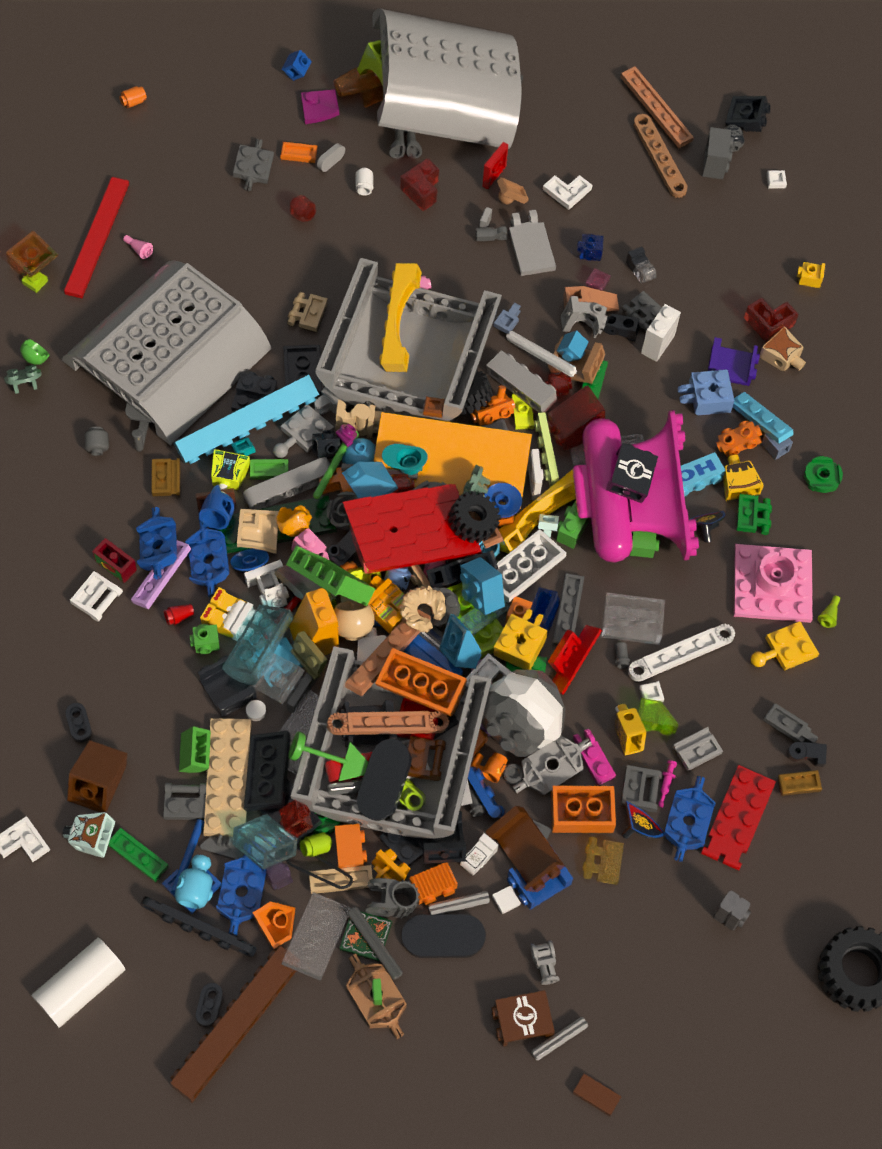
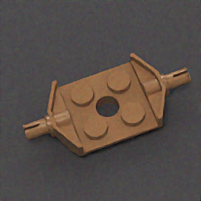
M357 954L349 957L355 972L350 977L346 989L350 992L369 1024V1028L389 1027L396 1039L400 1038V1036L402 1037L404 1033L398 1025V1020L407 1004L382 964H362ZM381 978L382 1005H374L373 999L370 996L372 980Z

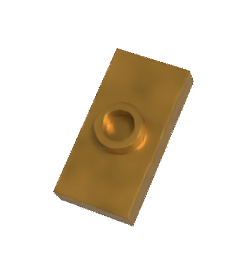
M818 770L778 775L781 796L822 791Z

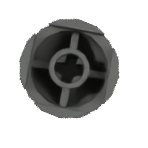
M341 492L335 500L332 499L329 502L327 517L331 524L340 530H351L343 502L359 499L355 493Z

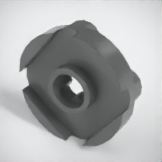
M435 587L432 589L441 591L445 597V616L440 621L433 619L432 609L427 604H421L420 610L431 616L433 626L444 627L447 625L450 614H454L458 618L460 604L454 592L447 588Z

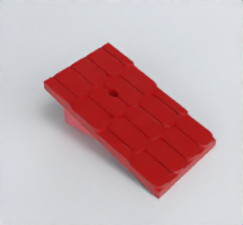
M447 484L432 488L426 487L401 493H390L344 501L343 506L350 523L352 541L364 573H375L481 554L482 550L476 540L473 543H470L468 538L465 541L462 540L463 536L460 534L457 536L455 534L456 529L452 530L450 527L452 523L448 522L450 517L448 516L449 511L460 496L456 485Z

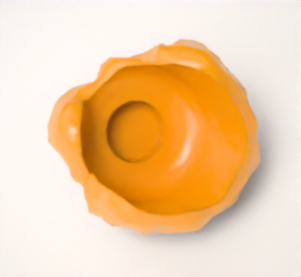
M298 505L293 511L291 508L282 507L277 514L276 523L280 532L294 537L309 528L312 516L309 510L302 505Z

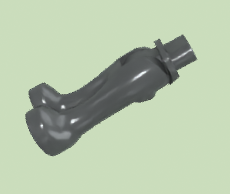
M394 129L395 141L390 146V156L395 159L404 156L405 143L403 133L405 132L407 133L408 157L419 158L422 155V148L416 141L415 132Z

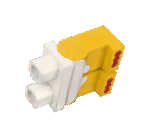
M218 587L210 601L211 604L207 605L200 617L201 623L208 625L217 624L218 633L231 637L235 641H238L239 638L249 641L253 630L247 627V624L250 622L258 625L262 618L261 613L254 610L253 604L226 593V590Z

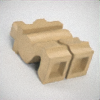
M338 399L335 433L342 424H350L355 427L359 436L367 435V438H372L373 433H378L382 411H375L376 405L368 407L365 404H357L351 412H347L346 404Z

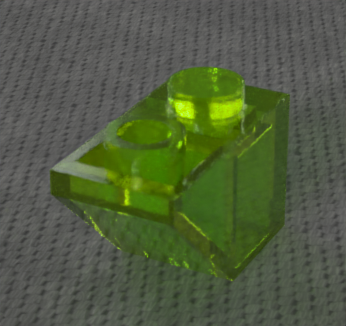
M641 698L638 714L646 731H660L664 735L675 734L678 722L661 701Z

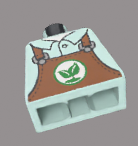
M105 812L78 815L75 817L73 826L64 827L63 837L68 838V843L76 850L104 858L116 821Z

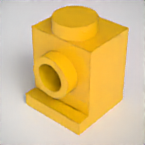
M803 262L802 267L799 266L797 271V277H800L799 285L820 288L824 278L825 263L818 265Z

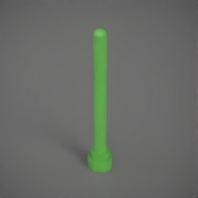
M343 442L313 494L315 499H320L346 452L347 446Z

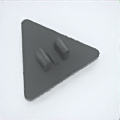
M219 834V836H210L200 845L201 850L236 860L243 857L240 837L222 836Z

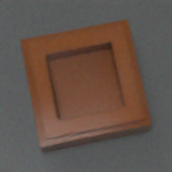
M426 396L423 415L442 418L445 399Z

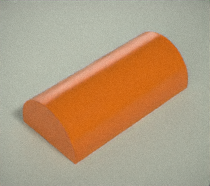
M392 648L375 684L443 714L452 716L462 699L467 679Z

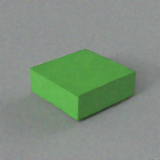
M381 978L372 980L374 1005H382Z

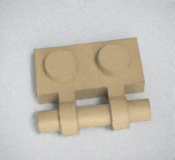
M299 292L293 301V309L288 314L287 324L294 326L295 321L299 320V327L317 332L328 304V298L310 294L309 299H304L305 294ZM305 307L303 313L299 312L300 308Z

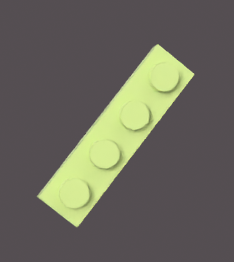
M543 412L538 413L537 420L534 421L535 432H539L537 441L538 447L542 448L543 451L541 453V462L546 466L544 470L545 480L549 481L551 487L559 481V475L546 413Z

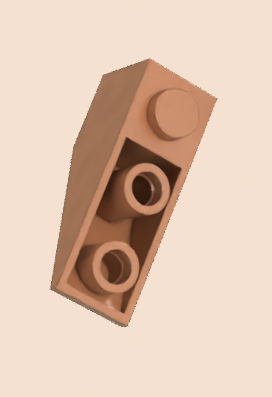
M585 286L565 287L563 297L564 308L571 296H578L579 302L598 303L607 308L606 312L619 311L617 294Z

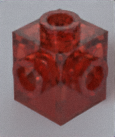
M293 800L279 810L281 816L280 823L284 830L296 838L313 827L310 818L311 812L306 804Z

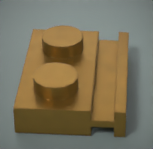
M177 458V460L152 459V496H172V494L179 496L180 458Z

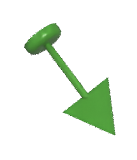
M298 731L294 736L289 751V759L298 760L302 752L305 751L343 763L338 781L365 775L369 762L351 742H349L344 759L305 746L306 736L302 732Z

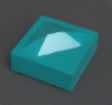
M248 437L231 444L235 454L247 456L256 452Z

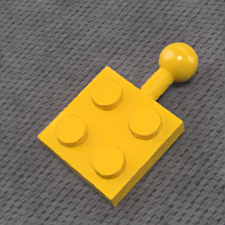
M799 621L767 634L765 639L772 650L765 653H753L751 663L755 667H762L765 665L766 660L776 657L785 671L818 657L819 652Z

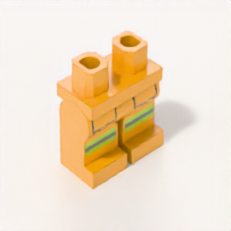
M376 575L369 584L376 590L368 604L374 612L375 621L390 634L404 619L401 616L399 606H401L405 594L389 578L383 580Z

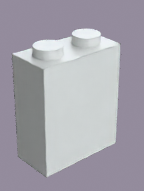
M664 304L646 331L641 354L656 362L659 360L675 336L681 312Z

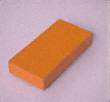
M283 142L281 160L315 163L318 146Z

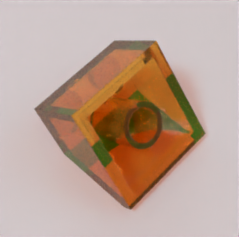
M32 231L6 252L8 263L20 275L32 278L58 256V253L38 234Z

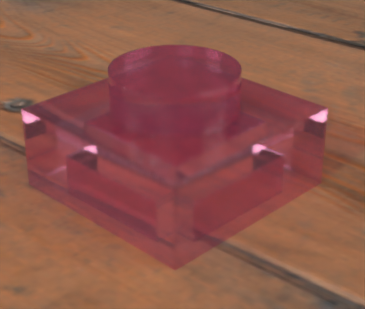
M594 269L586 285L603 291L611 276L598 269Z

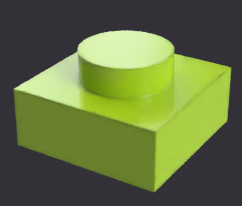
M32 269L22 279V284L36 293L48 282L47 276L36 269Z

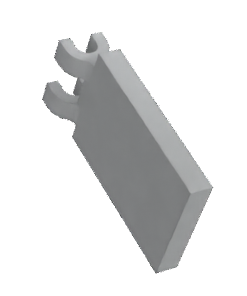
M536 210L529 211V222L521 223L519 212L512 213V227L509 228V235L520 275L525 276L555 271L556 264L544 222L538 223Z

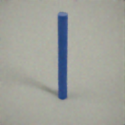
M198 819L196 821L171 890L173 894H175L178 884V876H180L181 872L188 869L204 826L203 820Z

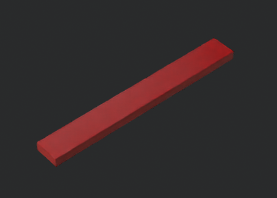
M111 177L65 287V295L83 298L129 187L128 180Z

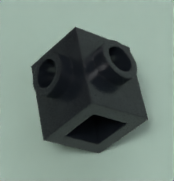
M325 430L322 433L312 434V452L317 458H333L342 444L341 439L336 433L331 430Z

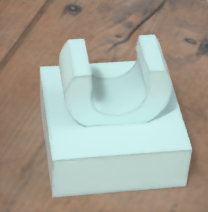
M540 514L538 529H544L543 532L548 537H551V530L557 531L559 516Z

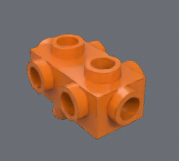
M499 386L497 395L492 396L490 402L486 401L487 405L485 407L481 406L479 411L473 410V413L470 414L473 423H478L480 426L490 425L495 420L508 418L514 413L515 403L512 398L506 395L505 386Z
M743 421L739 424V427L733 430L731 428L724 429L721 435H718L719 441L716 444L719 451L724 452L727 457L738 455L740 451L752 449L757 444L762 443L760 438L762 432L759 425L755 426L753 421Z

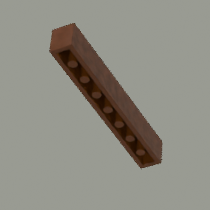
M281 945L277 950L273 949L267 957L268 962L264 967L262 965L258 967L253 975L255 978L251 983L247 982L242 987L239 998L237 1000L233 999L226 1008L227 1013L223 1018L221 1016L217 1018L212 1026L214 1029L210 1034L206 1033L201 1038L198 1049L188 1054L185 1059L186 1064L182 1069L178 1068L170 1078L172 1080L170 1082L172 1088L191 1103H193L301 967V961Z

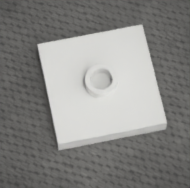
M532 449L528 466L532 501L540 496L543 480L539 449Z

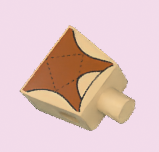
M783 327L770 339L760 352L762 360L781 371H785L791 365L799 371L806 363L800 358L803 346L786 327Z

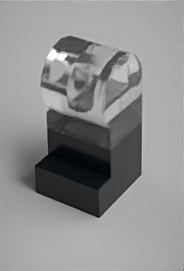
M642 246L628 252L626 263L641 283L656 278V270L650 264Z

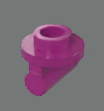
M342 424L340 429L336 431L337 436L347 447L351 446L353 440L357 437L355 427L350 424Z

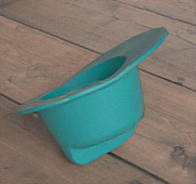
M392 444L384 448L382 459L385 464L399 469L403 474L414 475L422 471L423 466L428 460V454L420 447Z

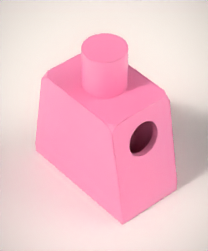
M309 528L293 539L292 551L297 545L329 560L325 544Z

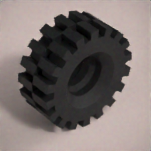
M476 370L462 415H466L467 412L471 414L473 410L479 411L480 407H485L487 405L486 401L490 402L493 396V389L489 380L481 370L479 372Z
M471 491L470 494L468 492H465L463 496L461 494L449 511L448 516L450 517L448 522L452 523L450 527L452 530L456 529L455 534L457 536L459 534L462 535L461 539L464 541L467 538L470 543H473L475 540L477 543H481L482 540L486 541L500 523L501 515H497L500 512L499 508H495V501H489L490 497L488 495L486 498L483 497L484 493L479 492L476 495V491ZM469 511L477 513L481 521L474 520L469 515Z

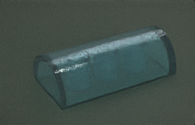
M259 604L222 669L230 677L241 683L255 685L294 619L291 610Z

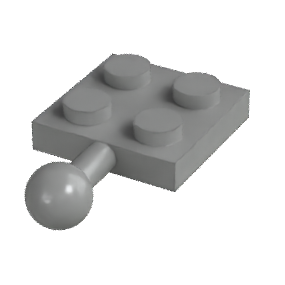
M305 405L281 425V431L290 438L284 443L276 444L273 448V453L276 457L283 458L288 454V449L295 443L308 453L312 449V434L322 433L325 430L334 431V426L312 407Z

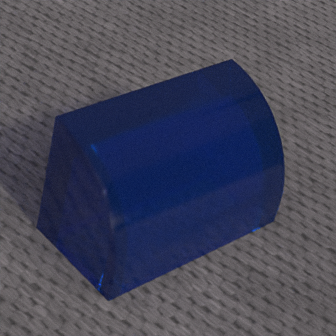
M539 587L530 609L532 610V616L528 622L534 624L536 617L539 614L543 615V620L539 627L547 630V636L560 604L557 591Z

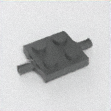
M256 139L254 147L240 145L233 177L246 181L244 187L246 191L247 189L248 191L252 190L253 183H268L274 152L261 149L263 143L261 139L260 142L259 139Z

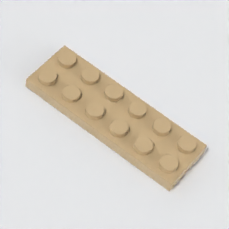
M211 718L204 836H219L220 834L222 836L246 837L247 812L244 810L251 719Z

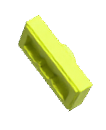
M512 394V399L515 403V408L513 409L515 430L534 429L532 407L515 394Z

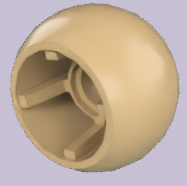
M346 601L337 604L334 608L338 620L339 636L345 637L346 640L354 641L362 639L363 636L371 632L375 617L369 604L365 606L356 601Z

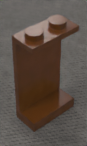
M514 806L485 831L490 838L496 839L519 871L527 883L524 887L526 891L538 892L545 887V883L549 879L556 878L561 873L560 870L565 867L523 807Z

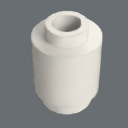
M361 168L356 171V190L360 195H369L373 190V172L368 168Z

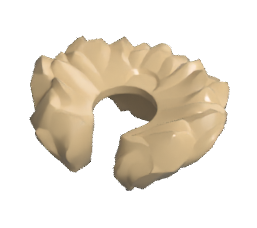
M429 585L427 587L421 586L414 590L410 589L403 596L401 606H399L401 616L406 620V624L413 629L426 633L433 626L430 619L421 617L418 614V606L420 604L429 605L434 615L433 619L439 621L446 613L443 593L433 590Z

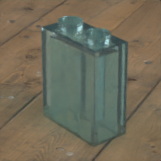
M265 814L234 827L232 845L264 870L296 856L297 838L269 815Z

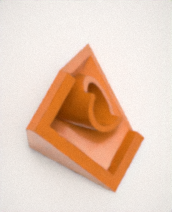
M270 901L252 913L260 931L272 948L275 949L292 938L296 908Z

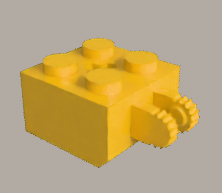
M530 609L526 611L523 618L511 614L494 646V656L524 670H531L547 638V630L539 627L543 620V615L539 614L533 624L528 622L532 616V610Z

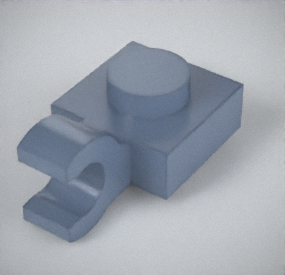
M514 303L509 312L503 309L494 322V327L506 334L512 331L519 322L517 316L521 312L519 310L521 306Z

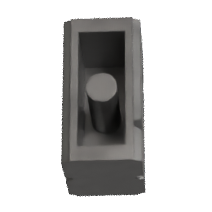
M731 890L714 914V919L721 924L725 923L724 926L732 931L737 926L741 928L751 914V911L748 910L750 902L744 898H739V895Z

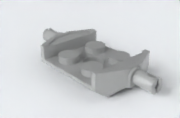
M560 736L558 739L542 747L522 760L524 778L523 781L512 786L518 794L526 787H530L545 796L552 790L553 786H559L578 772L583 771L581 753L592 745L591 741L589 742V739L586 738L579 744H574L567 738ZM550 759H554L558 762L559 766L555 770H550L547 767V762Z

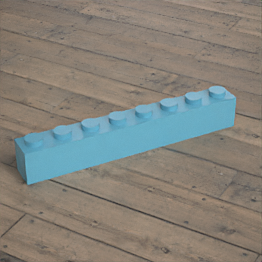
M307 375L173 444L183 463L189 462V464L200 460L198 456L204 453L206 456L214 453L215 447L222 444L224 448L233 443V438L239 436L241 439L250 434L249 430L253 428L259 430L267 426L266 421L272 419L275 422L283 418L282 413L286 411L292 413L300 409L298 405L304 402L308 405L316 401L315 397L319 393L312 379Z

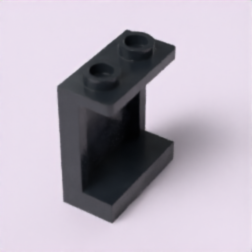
M459 811L455 831L452 835L442 838H422L424 864L466 861V842L464 841L462 811Z

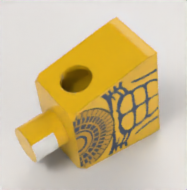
M626 704L618 705L615 708L617 712L615 730L624 755L644 751L646 729L635 708L628 709Z

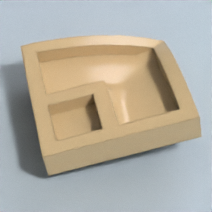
M240 509L237 547L277 553L278 525L276 517L279 511Z

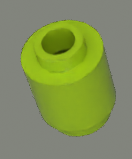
M325 832L305 837L304 840L300 841V849L305 857H314L327 853L332 846L331 837Z

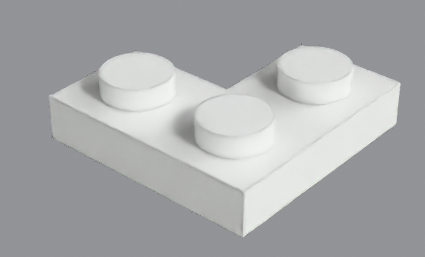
M580 175L569 185L565 184L558 177L553 176L543 185V190L569 210L592 190L593 185Z
M27 816L0 834V854L3 858L21 846L32 862L50 851V848Z

